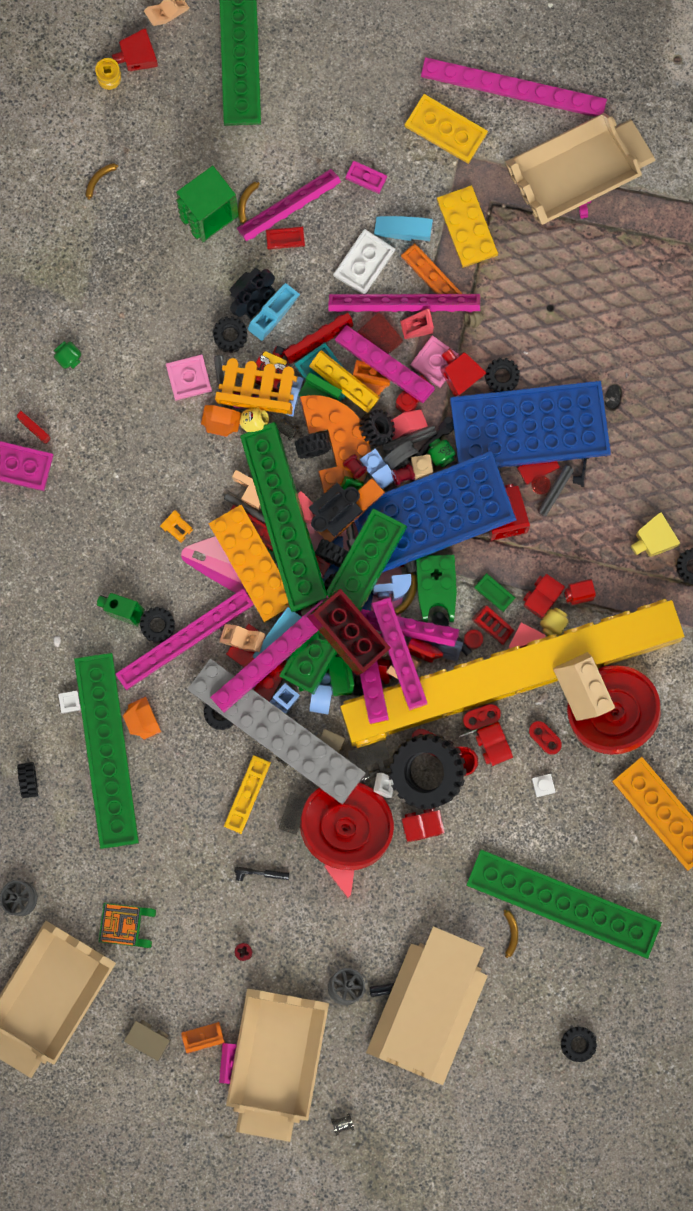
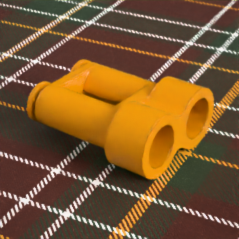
M174 510L160 527L182 543L186 538L185 536L189 535L194 529ZM176 524L185 531L184 534L175 528Z

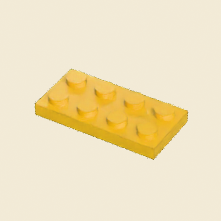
M423 94L405 123L407 129L467 164L470 163L488 134V131L425 94Z
M472 185L437 197L439 208L462 268L498 256Z

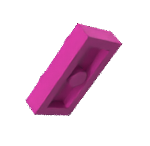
M353 161L345 179L380 194L387 180V175Z
M223 1043L219 1083L230 1084L237 1044Z

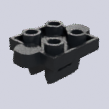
M255 267L251 272H245L232 285L229 291L231 292L230 296L234 300L230 306V311L233 315L241 317L245 314L251 319L276 291L271 286L275 280V276L268 269L260 271Z
M336 483L309 507L315 515L311 521V526L318 532L328 529L335 537L363 512L356 504L360 498V493L355 487H348L344 490Z

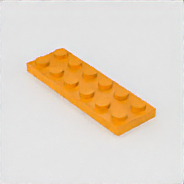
M239 505L208 523L263 621L266 623L283 613L287 607L290 608L279 569L243 506Z
M641 757L614 779L612 783L688 871L693 867V816L644 758Z

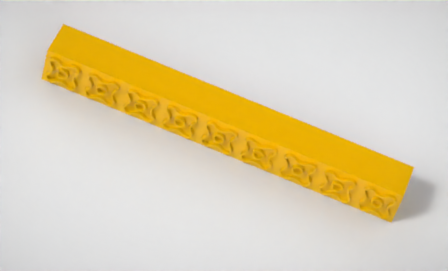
M659 600L652 604L638 607L637 611L633 613L625 611L600 620L601 622L595 625L591 622L566 630L564 634L558 637L557 634L531 641L523 648L515 646L493 653L486 660L481 657L456 665L453 670L448 672L446 669L421 676L419 680L428 705L410 711L400 684L384 688L383 693L389 718L386 721L369 723L364 695L346 700L340 706V711L352 747L356 746L357 749L384 741L388 735L557 682L558 679L553 668L587 652L593 657L597 668H601L679 643L685 636L673 601Z

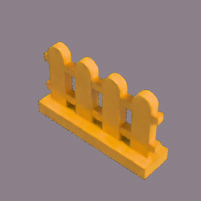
M235 358L229 359L227 365L222 366L225 376L223 384H219L218 388L222 391L216 392L215 400L218 404L243 408L260 407L261 410L292 415L293 406L289 401L294 400L291 390L293 382H297L298 378L294 376L295 372L292 367H285L282 374L276 373V368L273 364H267L264 367V371H259L254 361L247 362L245 368H239V363ZM237 373L244 374L242 387L235 386ZM256 376L262 377L260 390L254 389ZM274 379L281 380L279 393L272 392ZM252 395H258L259 398L252 397Z

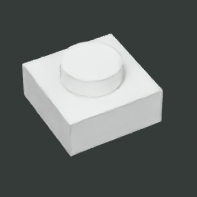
M78 691L58 694L62 714L81 710Z
M377 773L373 792L385 798H392L393 788L391 785H393V780H389V776L384 773Z
M551 774L532 778L536 798L556 793Z

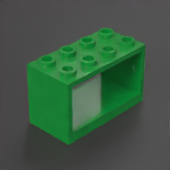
M213 165L176 192L177 207L181 221L185 225L188 224L190 226L192 235L196 240L200 239L202 243L238 217L236 194Z

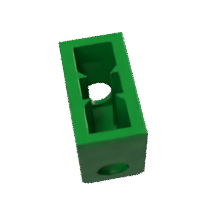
M110 593L108 597L100 595L97 600V606L102 607L106 614L138 627L141 616L145 611L137 601Z

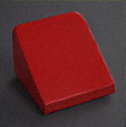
M378 659L380 677L385 684H388L393 677L387 673V670L392 665V661Z

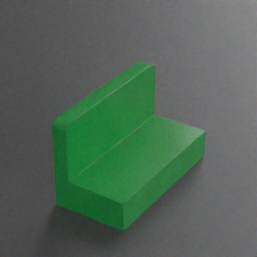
M310 372L299 392L300 397L319 395L338 401L342 396V390Z
M335 657L328 668L332 696L352 695L354 688L352 670L341 657Z

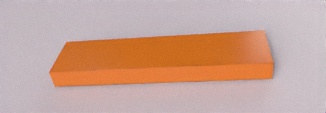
M416 243L401 255V258L435 294H462Z
M373 478L358 490L360 498L356 504L363 512L335 537L328 529L318 532L324 540L333 542L386 493Z

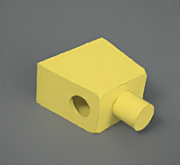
M659 513L636 533L639 541L632 544L631 548L636 555L646 551L648 556L652 557L678 547L680 542L663 514Z

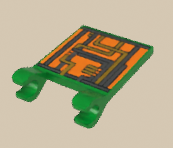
M104 903L99 942L151 948L152 941L139 939L141 916L155 917L156 910Z

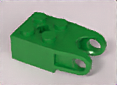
M455 555L424 556L416 559L417 594L422 621L428 623L430 609L435 606H441L447 611L449 622H454L457 595ZM438 573L441 576L438 580H434V577H431V575Z

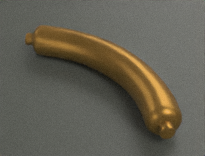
M118 164L106 165L92 176L86 189L85 196L88 198L87 200L93 197V191L97 182L105 174L115 171L118 168Z
M259 182L251 183L241 195L238 204L240 223L244 224L247 221L245 213L246 203L249 196L259 187Z
M413 572L411 573V585L405 600L398 607L394 608L396 616L410 606L416 595L417 576Z
M505 909L503 911L504 916L509 923L511 931L510 943L505 952V957L508 958L512 957L515 952L519 933L513 914L510 910Z

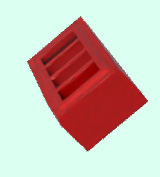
M487 605L482 606L472 618L475 624L501 645L515 631ZM487 613L488 616L482 621L481 618ZM493 618L494 621L488 627L486 624ZM499 623L500 626L494 632L493 628ZM503 628L507 629L501 637L498 636Z

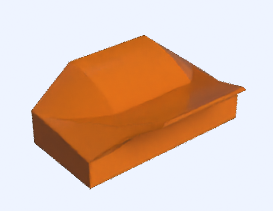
M356 360L353 376L379 396L390 385V380L365 362Z
M205 405L201 425L205 426L207 433L227 437L232 432L238 433L242 413L220 406Z
M146 697L128 704V709L122 716L130 734L140 736L145 740L161 733Z

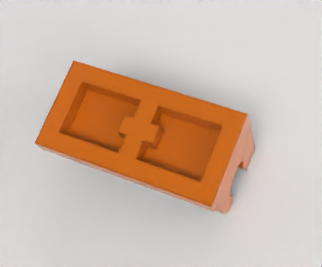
M219 1022L182 1032L181 1034L186 1054L225 1043Z

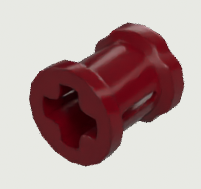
M353 454L344 461L343 466L351 471L353 478L356 480L368 468L359 462L356 454Z
M406 464V467L398 470H391L396 486L409 479L415 480V473L410 464Z
M245 943L237 945L234 951L236 958L243 962L249 960L253 953L251 947ZM244 947H246V951L249 954L248 956L244 955L243 958H241V954L238 951L239 949L243 950Z

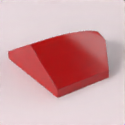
M412 638L408 644L410 655L429 663L443 657L444 654L438 648L420 639Z

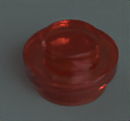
M539 475L532 480L531 486L535 493L545 494L549 491L551 483L546 476Z

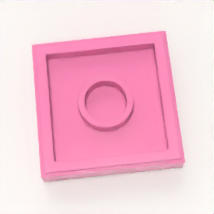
M432 335L412 361L410 367L441 388L446 380L440 369L447 364L441 354L449 349V347Z
M202 354L166 363L175 401L212 392Z

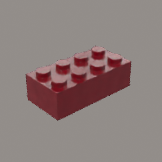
M342 589L332 593L307 616L356 675L364 673L391 649Z

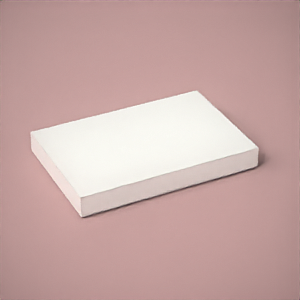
M364 229L333 276L357 292L366 294L396 249Z

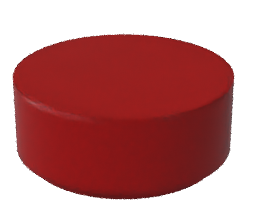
M469 630L464 636V643L470 649H477L483 643V635L478 630Z

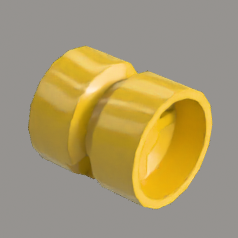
M111 58L101 59L97 63L95 72L99 85L107 90L116 88L121 82L118 63Z

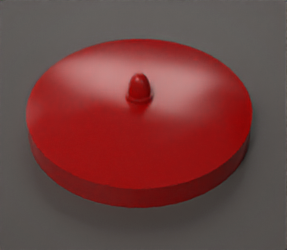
M618 665L599 668L598 671L615 709L598 717L576 721L568 703L567 714L571 729L583 745L599 753L613 755L635 750L651 738L659 725L661 703L658 692L648 677L633 668Z
M358 783L343 805L321 788L314 791L308 798L301 814L300 831L306 847L320 862L340 870H359L374 864L385 854L393 837L394 821L388 804L381 795L373 792L374 789Z

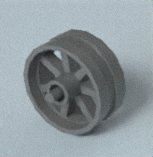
M407 441L398 447L393 445L392 448L394 450L383 460L391 470H398L409 464L411 457H416L419 452L414 448L411 441Z
M13 880L8 882L0 893L1 907L10 915L26 916L34 910L37 904V892L33 885L28 882ZM21 884H23L26 887L22 892ZM15 886H16V893L12 891V889H13ZM14 902V905L11 909L9 904ZM19 905L22 911L16 913V910Z
M343 968L337 971L328 982L330 998L340 1005L348 1006L355 1003L363 996L365 991V982L362 975L352 968ZM341 974L343 982L336 979L335 977ZM346 974L352 976V978L347 980ZM354 980H356L358 986L354 985ZM334 983L339 985L338 989L334 988ZM351 989L359 990L357 997ZM337 992L343 994L342 998L337 994ZM347 992L353 1000H346Z

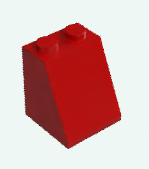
M513 484L505 485L517 520L488 531L491 541L528 533L530 523L519 486H514Z

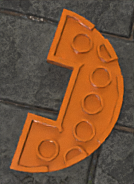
M319 395L302 396L300 401L308 433L328 431L336 467L318 471L323 493L325 494L336 483L341 486L345 476L353 478L351 471L343 466L344 461L353 454H356L359 460L371 452V445H369V441L366 442L364 440L366 437L361 435L363 431L359 429L362 426L359 425L360 418L348 406L330 397ZM367 471L357 480L363 482L367 475Z

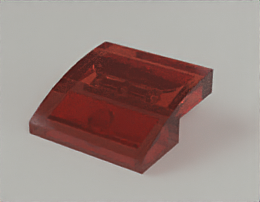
M380 312L357 331V333L387 354H390L404 342Z

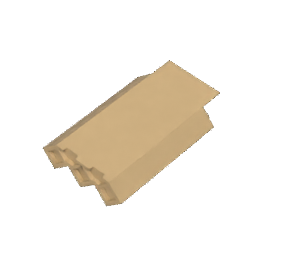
M602 113L505 161L513 182L517 183L520 188V194L526 204H529L532 208L533 216L543 225L641 176L640 169L656 160L631 119L616 126L612 116L610 117L606 113Z
M45 920L0 994V1060L30 1078L33 1077L41 1062L46 1064L48 1061L55 1065L116 963Z
M434 926L426 945L422 943L419 946L411 944L366 1053L443 1085L488 976L481 973L482 969L477 967L484 947Z
M247 989L226 1106L234 1107L233 1111L239 1112L236 1132L290 1142L293 1124L300 1123V1120L308 1121L329 1003Z

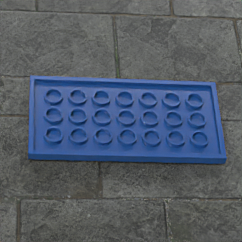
M601 381L450 397L458 464L490 451L494 454L498 468L611 455Z
M490 451L386 492L355 520V524L359 533L372 509H375L407 526L383 572H386L517 519L494 454Z

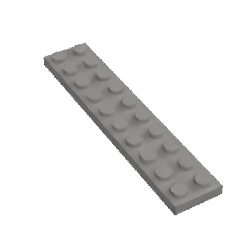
M210 659L187 690L343 805L366 773L252 689L223 713L210 697L234 676Z

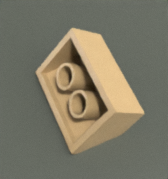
M588 652L553 668L576 721L598 717L615 709L594 659Z

